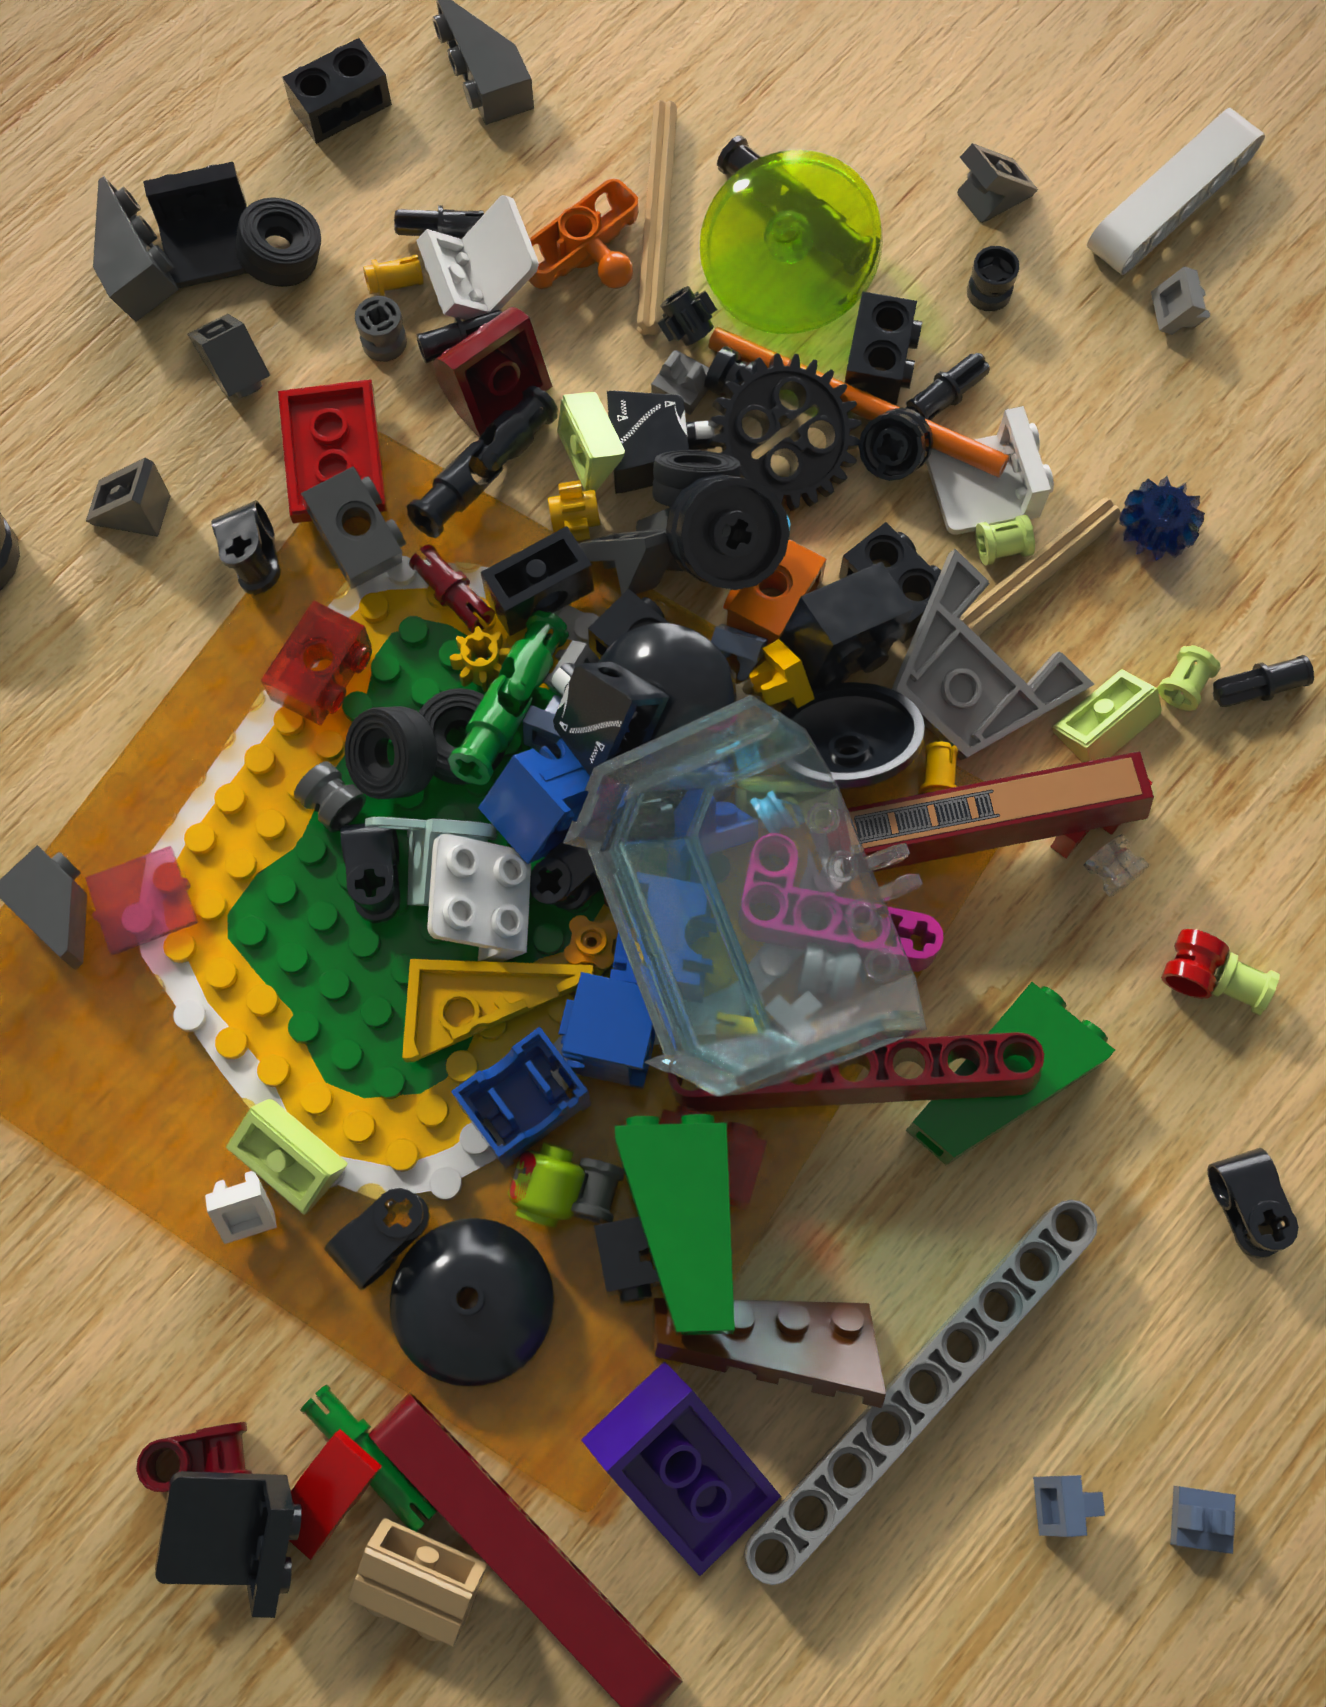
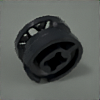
M903 407L890 409L868 422L861 432L858 445L860 458L866 469L877 478L888 481L901 480L922 467L930 457L933 446L932 430L925 418L916 411ZM926 439L929 440V447L926 446Z

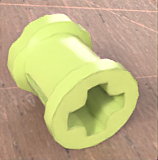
M1027 515L1016 516L1015 521L990 526L987 522H981L976 525V546L980 560L985 566L992 565L997 558L1021 554L1023 557L1034 555L1035 538L1033 526Z
M1193 645L1183 646L1177 655L1178 664L1171 676L1163 679L1157 689L1159 695L1168 704L1181 710L1193 711L1197 709L1202 701L1200 693L1208 679L1214 678L1221 669L1220 662L1209 651Z
M1229 952L1225 964L1219 967L1215 974L1217 983L1212 994L1217 997L1221 994H1226L1250 1005L1253 1013L1261 1015L1266 1010L1276 991L1280 974L1272 970L1268 973L1257 970L1239 962L1238 955Z

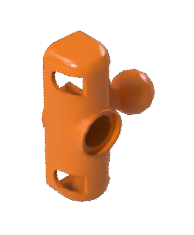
M609 179L529 238L532 246L538 244L544 261L539 264L537 272L528 281L536 288L547 289L552 286L553 281L558 277L566 276L575 268H585L596 262L598 264V276L604 285L614 289L626 286L633 276L632 263L629 257L622 252H611L606 244L617 237L621 229L627 225L634 224L637 220L639 213L637 195L619 179ZM606 193L611 210L601 217V213L595 210V202L601 194Z

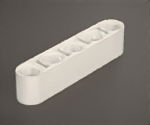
M1227 108L1112 211L1094 230L1087 242V247L1121 275L1126 274L1251 160L1262 145L1265 134L1233 109Z

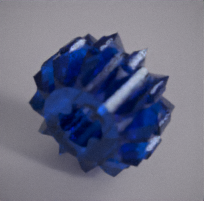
M1168 476L1161 479L1158 485L1148 478L1141 484L1139 490L1133 489L1128 494L1124 502L1125 508H1123L1119 517V524L1126 527L1123 533V541L1138 542L1136 547L1137 555L1148 549L1152 550L1155 561L1162 558L1165 552L1176 558L1182 554L1185 547L1189 548L1191 545H1194L1199 537L1198 532L1204 522L1205 513L1197 509L1200 505V496H1187L1185 494L1187 491L1186 482L1176 488L1171 486Z

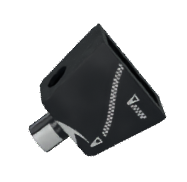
M607 391L608 417L625 450L624 457L613 470L615 494L653 486L655 457L659 454L678 450L715 449L714 446L708 445V440L715 435V429L708 425L709 420L686 422L684 400L681 396Z
M573 663L562 665L552 677V686L563 695L553 719L554 729L596 783L633 778L669 696L616 663L579 664L577 667Z

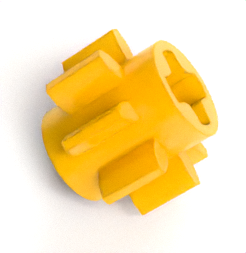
M581 480L559 483L560 495L548 497L553 532L555 533L567 526L576 541L590 539L589 527L601 525L595 490L582 491Z
M476 626L474 633L466 638L456 637L457 646L461 653L451 655L450 662L452 669L462 670L460 673L462 686L466 687L472 682L481 686L483 691L487 692L489 685L498 678L502 664L511 649L502 648L503 638L501 632L498 631L491 636L488 633L482 632L481 628Z

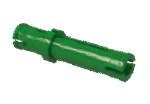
M328 1385L323 1386L315 1394L318 1400L328 1409L329 1413L325 1414L312 1398L302 1406L300 1411L306 1414L329 1440L341 1429L382 1465L370 1486L407 1528L418 1532L425 1523L415 1514L410 1505H414L428 1521L436 1514L437 1510L374 1443L368 1433L371 1426L364 1418L358 1422L331 1391V1388Z

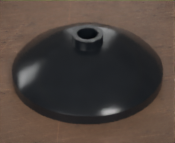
M654 623L627 632L605 651L599 662L616 663L669 696L636 770L637 772L644 773L646 769H650L663 776L680 774L698 767L720 748L734 721L737 696L731 668L722 652L714 643L693 629L671 623Z
M860 682L839 683L827 690L823 686L813 689L814 700L799 708L790 701L779 712L772 727L773 750L781 765L802 780L833 789L863 788L894 777L913 763L920 754L925 740L924 719L917 706L911 700L893 689Z
M479 1218L452 1221L431 1230L421 1237L401 1261L390 1293L392 1327L396 1339L406 1356L421 1371L432 1378L462 1387L493 1384L510 1377L522 1369L535 1356L545 1341L554 1312L552 1279L546 1263L535 1246L515 1229L493 1220ZM467 1288L475 1289L478 1293V1302L471 1309L461 1308L458 1301L460 1293Z

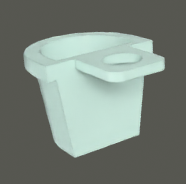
M370 817L365 819V827L408 830V905L429 906L433 842L437 837L442 834H451L488 842V840L496 839L497 831L493 824L447 819L419 820L392 817Z

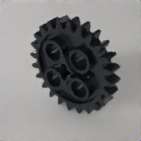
M776 353L770 359L769 368L759 357L752 363L753 375L747 369L741 367L735 373L739 385L729 380L724 384L722 390L729 399L717 397L713 402L712 406L723 415L713 416L708 421L710 427L720 430L719 434L714 435L708 440V445L721 447V454L739 460L741 465L740 478L758 481L774 492L780 503H782L783 499H786L790 511H794L799 508L801 496L810 507L818 502L817 491L824 497H828L834 492L830 480L838 484L846 481L848 477L841 467H852L856 464L857 459L848 453L847 450L856 449L860 439L850 436V432L858 428L862 423L861 420L849 419L847 415L857 405L856 401L842 402L840 398L848 386L842 384L833 388L829 384L834 374L832 369L820 377L816 374L817 360L814 359L803 369L800 368L799 354H794L787 366H784L780 354ZM787 389L796 395L799 404L797 410H790L781 404L779 399L780 390ZM810 407L817 408V414L802 424L789 437L784 438L759 459L752 457V452L767 442L780 429L785 428ZM751 417L760 423L762 427V436L760 438H752L744 432L742 428L743 418ZM809 428H817L824 433L826 437L825 448L819 449L810 443L808 439ZM779 455L788 461L790 465L788 477H781L772 470V456Z

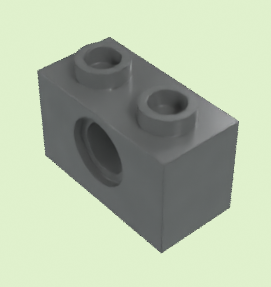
M354 466L301 493L306 511L351 589L402 563V550L400 547L406 545L405 539L395 521L390 519L385 522L376 505L382 503V500L372 480L368 476L361 479ZM352 517H362L371 525L370 529L360 536L348 534L343 529V526Z

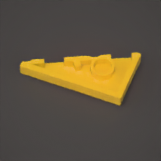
M410 959L402 1058L405 1062H415L576 991L581 972L593 974V965Z

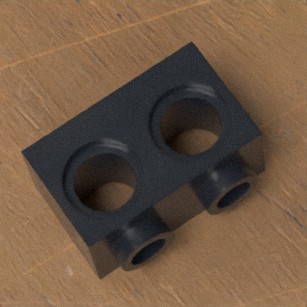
M360 38L337 47L332 52L304 66H300L282 77L291 109L316 144L392 105L386 74Z
M862 291L844 383L897 405L900 388L910 389L915 360H909L906 357L908 348L917 349L922 321L914 320L917 301ZM886 328V329H891V330H893V331H886V330H883V329ZM875 367L884 368L886 371L876 370Z
M885 522L843 555L839 578H845L875 565L872 561L876 559L889 562L892 566L886 569L904 594L915 592L925 599L923 601L908 599L914 610L903 627L905 630L904 634L899 638L904 643L915 634L941 570L935 565H929L916 552L913 542L907 535L902 532L897 533Z

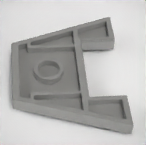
M954 549L946 558L892 689L906 696L917 706L924 719V725L941 742L951 743V746H957V757L961 760L970 757L1095 684L1060 651L1052 654L1028 683L1016 674L960 619L961 615L990 583L970 562Z

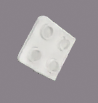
M505 195L500 196L462 239L426 229L416 240L443 314L454 318L459 317L463 320L495 310H501L537 272L539 266L537 256L513 198Z
M1024 406L1005 410L997 435L975 439L979 443L1010 456L1000 478L932 448L926 465L946 529L951 534L958 535L975 531L976 525L981 522H987L990 526L1015 521V517L1019 515H1027L1029 519L1039 518L1049 493L1053 491L1052 471L1048 464H1042L1038 452L1040 447L1038 429L1034 423L1029 424Z
M442 834L437 837L433 842L427 925L430 936L435 939L478 946V961L504 962L527 953L531 863L527 864L515 849L451 834Z

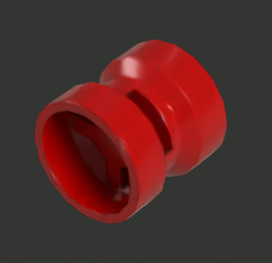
M1183 929L1179 932L1174 944L1177 954L1174 960L1166 964L1161 976L1162 981L1173 990L1184 995L1208 999L1212 996L1217 983L1214 976L1215 971L1225 964L1230 951L1229 947L1225 942L1209 933L1195 929Z

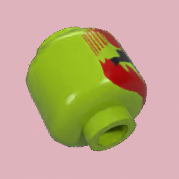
M543 1142L540 1152L529 1150L519 1156L508 1190L510 1202L517 1207L516 1216L549 1227H557L559 1220H567L573 1217L574 1213L570 1210L573 1203L577 1201L585 1179L584 1169L578 1164L571 1162L574 1151Z

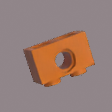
M788 540L786 554L772 575L756 586L730 590L723 606L728 611L727 625L767 638V645L780 639L800 597L817 590L823 581L827 559ZM765 588H776L783 594L770 597L761 591Z

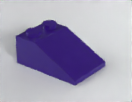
M665 1361L581 1439L610 1477L699 1576L781 1497L695 1392Z

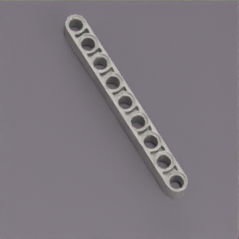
M1067 1200L1060 1202L1045 1212L886 1386V1397L882 1408L868 1406L756 1529L747 1541L744 1551L746 1566L756 1579L770 1585L780 1584L789 1579L1093 1241L1097 1233L1096 1217L1089 1206L1081 1201ZM1059 1214L1069 1215L1077 1223L1079 1233L1076 1241H1067L1057 1232L1056 1218ZM1023 1253H1032L1042 1261L1044 1272L1040 1281H1032L1021 1272L1020 1258ZM988 1292L999 1293L1007 1301L1008 1315L1002 1322L994 1321L988 1317L984 1310V1298ZM953 1331L964 1333L972 1343V1355L965 1363L956 1361L948 1353L947 1339ZM917 1371L926 1372L935 1381L936 1394L928 1404L918 1402L910 1393V1379ZM881 1412L894 1416L899 1425V1436L895 1442L887 1446L877 1442L871 1430L872 1421ZM846 1453L855 1456L862 1467V1475L859 1482L853 1487L848 1488L838 1484L833 1474L835 1461L842 1454ZM806 1496H815L820 1500L824 1508V1518L821 1524L811 1530L799 1527L794 1516L795 1506L799 1500ZM775 1539L779 1540L785 1547L786 1559L779 1570L771 1573L764 1572L756 1565L755 1552L759 1544L764 1540Z

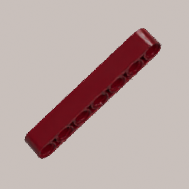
M1018 1032L691 1050L683 1052L673 1059L669 1065L668 1079L676 1101L681 1107L692 1112L1018 1096L1029 1093L1038 1084L1045 1054L1042 1045L1036 1038L1029 1034ZM1014 1055L1022 1056L1031 1063L1032 1068L1024 1073H1015L1005 1066L1004 1060ZM964 1058L972 1061L978 1070L972 1075L960 1076L949 1068V1064L956 1059ZM911 1061L920 1065L923 1072L917 1078L905 1079L899 1076L894 1069L902 1062ZM852 1064L862 1065L869 1071L868 1076L858 1082L848 1081L840 1073L845 1067ZM799 1067L809 1068L815 1073L814 1078L803 1085L793 1084L787 1079V1076L792 1070ZM745 1070H754L761 1075L759 1082L748 1088L739 1087L734 1083V1079ZM702 1073L708 1077L707 1082L698 1090L690 1091L681 1087L682 1081L689 1074Z
M409 1392L369 1433V1436L380 1450L620 1707H661L681 1685L683 1680L673 1667L412 1393Z

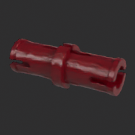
M431 544L420 548V551L426 556V560L431 565H427L415 552L409 561V567L416 571L435 591L434 598L441 606H449L465 623L471 633H474L476 626H479L481 630L485 629L478 622L479 619L473 612H476L489 625L494 619L495 611L469 587L470 580L461 571L455 572Z

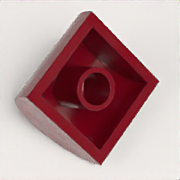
M515 307L508 308L488 323L483 324L474 333L452 348L444 351L442 355L433 361L434 373L443 393L456 413L479 438L503 411L512 410L522 400V392L526 388L537 386L546 392L553 387L530 317Z

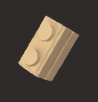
M383 1518L364 1550L348 1599L364 1606L370 1614L376 1617H388L417 1630L419 1635L427 1640L442 1641L454 1646L471 1612L488 1564L387 1518Z

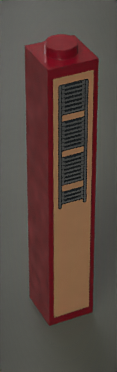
M1138 751L834 811L835 830L827 831V839L832 861L842 860L845 877L1148 819L1154 795L1141 752Z

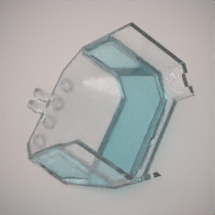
M749 695L594 767L585 788L589 793L577 822L572 821L563 844L587 849L664 1054L645 1061V1063L664 1072L673 1073L696 1084V1087L721 1097L743 1094L826 1070L927 1030L916 977L885 903L887 900L916 890L923 883L919 874H907L884 886H878L873 870L903 861L910 854L907 844L899 843L866 856L838 784L805 728L754 696Z

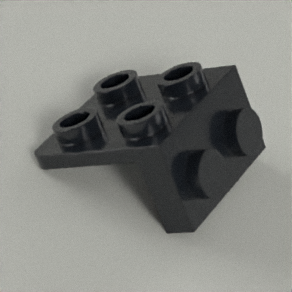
M234 162L209 165L201 169L178 174H167L159 178L143 181L146 197L159 227L164 253L174 266V269L169 273L178 288L247 274L238 260L235 247L239 219L247 208V203Z
M188 1471L175 1473L169 1482L155 1564L157 1581L162 1584L247 1585L251 1616L275 1618L279 1594H287L291 1584L292 1560L291 1557H286L289 1540L298 1539L301 1528V1505L293 1504L287 1475Z

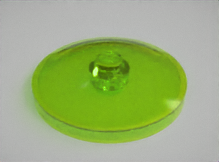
M787 150L772 153L758 158L738 170L714 196L704 217L700 235L702 268L708 284L719 303L742 323L754 329L775 334H795L823 327L844 315L861 299L862 291L866 292L877 272L883 247V230L875 198L865 181L850 166L839 159L809 150Z

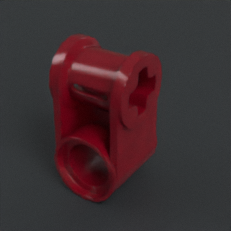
M238 1422L196 1430V1433L150 1442L141 1451L137 1459L136 1472L139 1481L145 1488L154 1492H168L169 1482L161 1480L155 1469L159 1455L168 1449L174 1450L179 1456L180 1469L178 1472L252 1474L251 1470L245 1469L242 1434L247 1431V1423Z

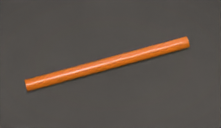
M720 327L715 328L708 344L709 349L719 352L724 346H729L740 353L742 361L748 363L760 357L767 368H769L770 359L776 354V352ZM780 354L784 366H787L790 358ZM800 363V368L805 369L807 367ZM816 370L818 376L822 377L824 373ZM832 377L829 384L835 388L846 383ZM846 384L848 387L840 396L842 402L856 401L857 405L850 412L870 421L890 409L901 408L849 384ZM925 419L932 430L933 449L993 476L1001 477L1009 461V455ZM926 439V446H929V440Z

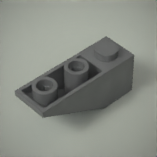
M436 0L438 15L432 17L434 28L440 43L447 42L450 47L447 52L455 76L463 75L464 77L463 89L471 110L478 108L485 125L534 109L531 76L516 45L454 1Z
M103 176L98 180L93 268L108 296L137 322L179 290L169 273L174 269V266L164 251L158 245L154 246L152 243L157 239V236L145 219L140 215L137 216L136 213L141 208L132 194L124 186L117 190Z

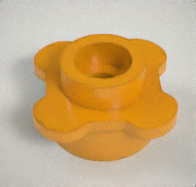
M584 915L574 917L569 923V929L572 932L570 945L564 949L566 961L569 964L593 965V967H597L599 970L610 968L614 962L612 951L613 942L617 939L618 925L612 920H605L600 923L589 921ZM594 938L597 944L594 947L588 946V939Z

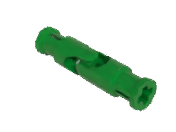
M538 610L530 615L526 622L528 630L523 639L516 641L502 664L498 678L491 683L467 724V736L461 747L454 749L448 757L450 770L461 780L467 783L483 785L488 783L492 777V764L498 753L504 752L512 741L530 707L532 691L544 683L553 666L552 656L558 647L563 646L569 637L567 624L554 613ZM550 629L553 630V633H552V634H551V633L548 634V632H549Z

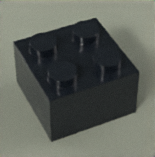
M880 562L801 596L780 640L802 661L811 690L822 686L827 690L839 683H844L851 674L860 670L870 673L881 667L889 659L888 651L893 643L904 634L905 630L903 627L912 614L914 607L884 564Z

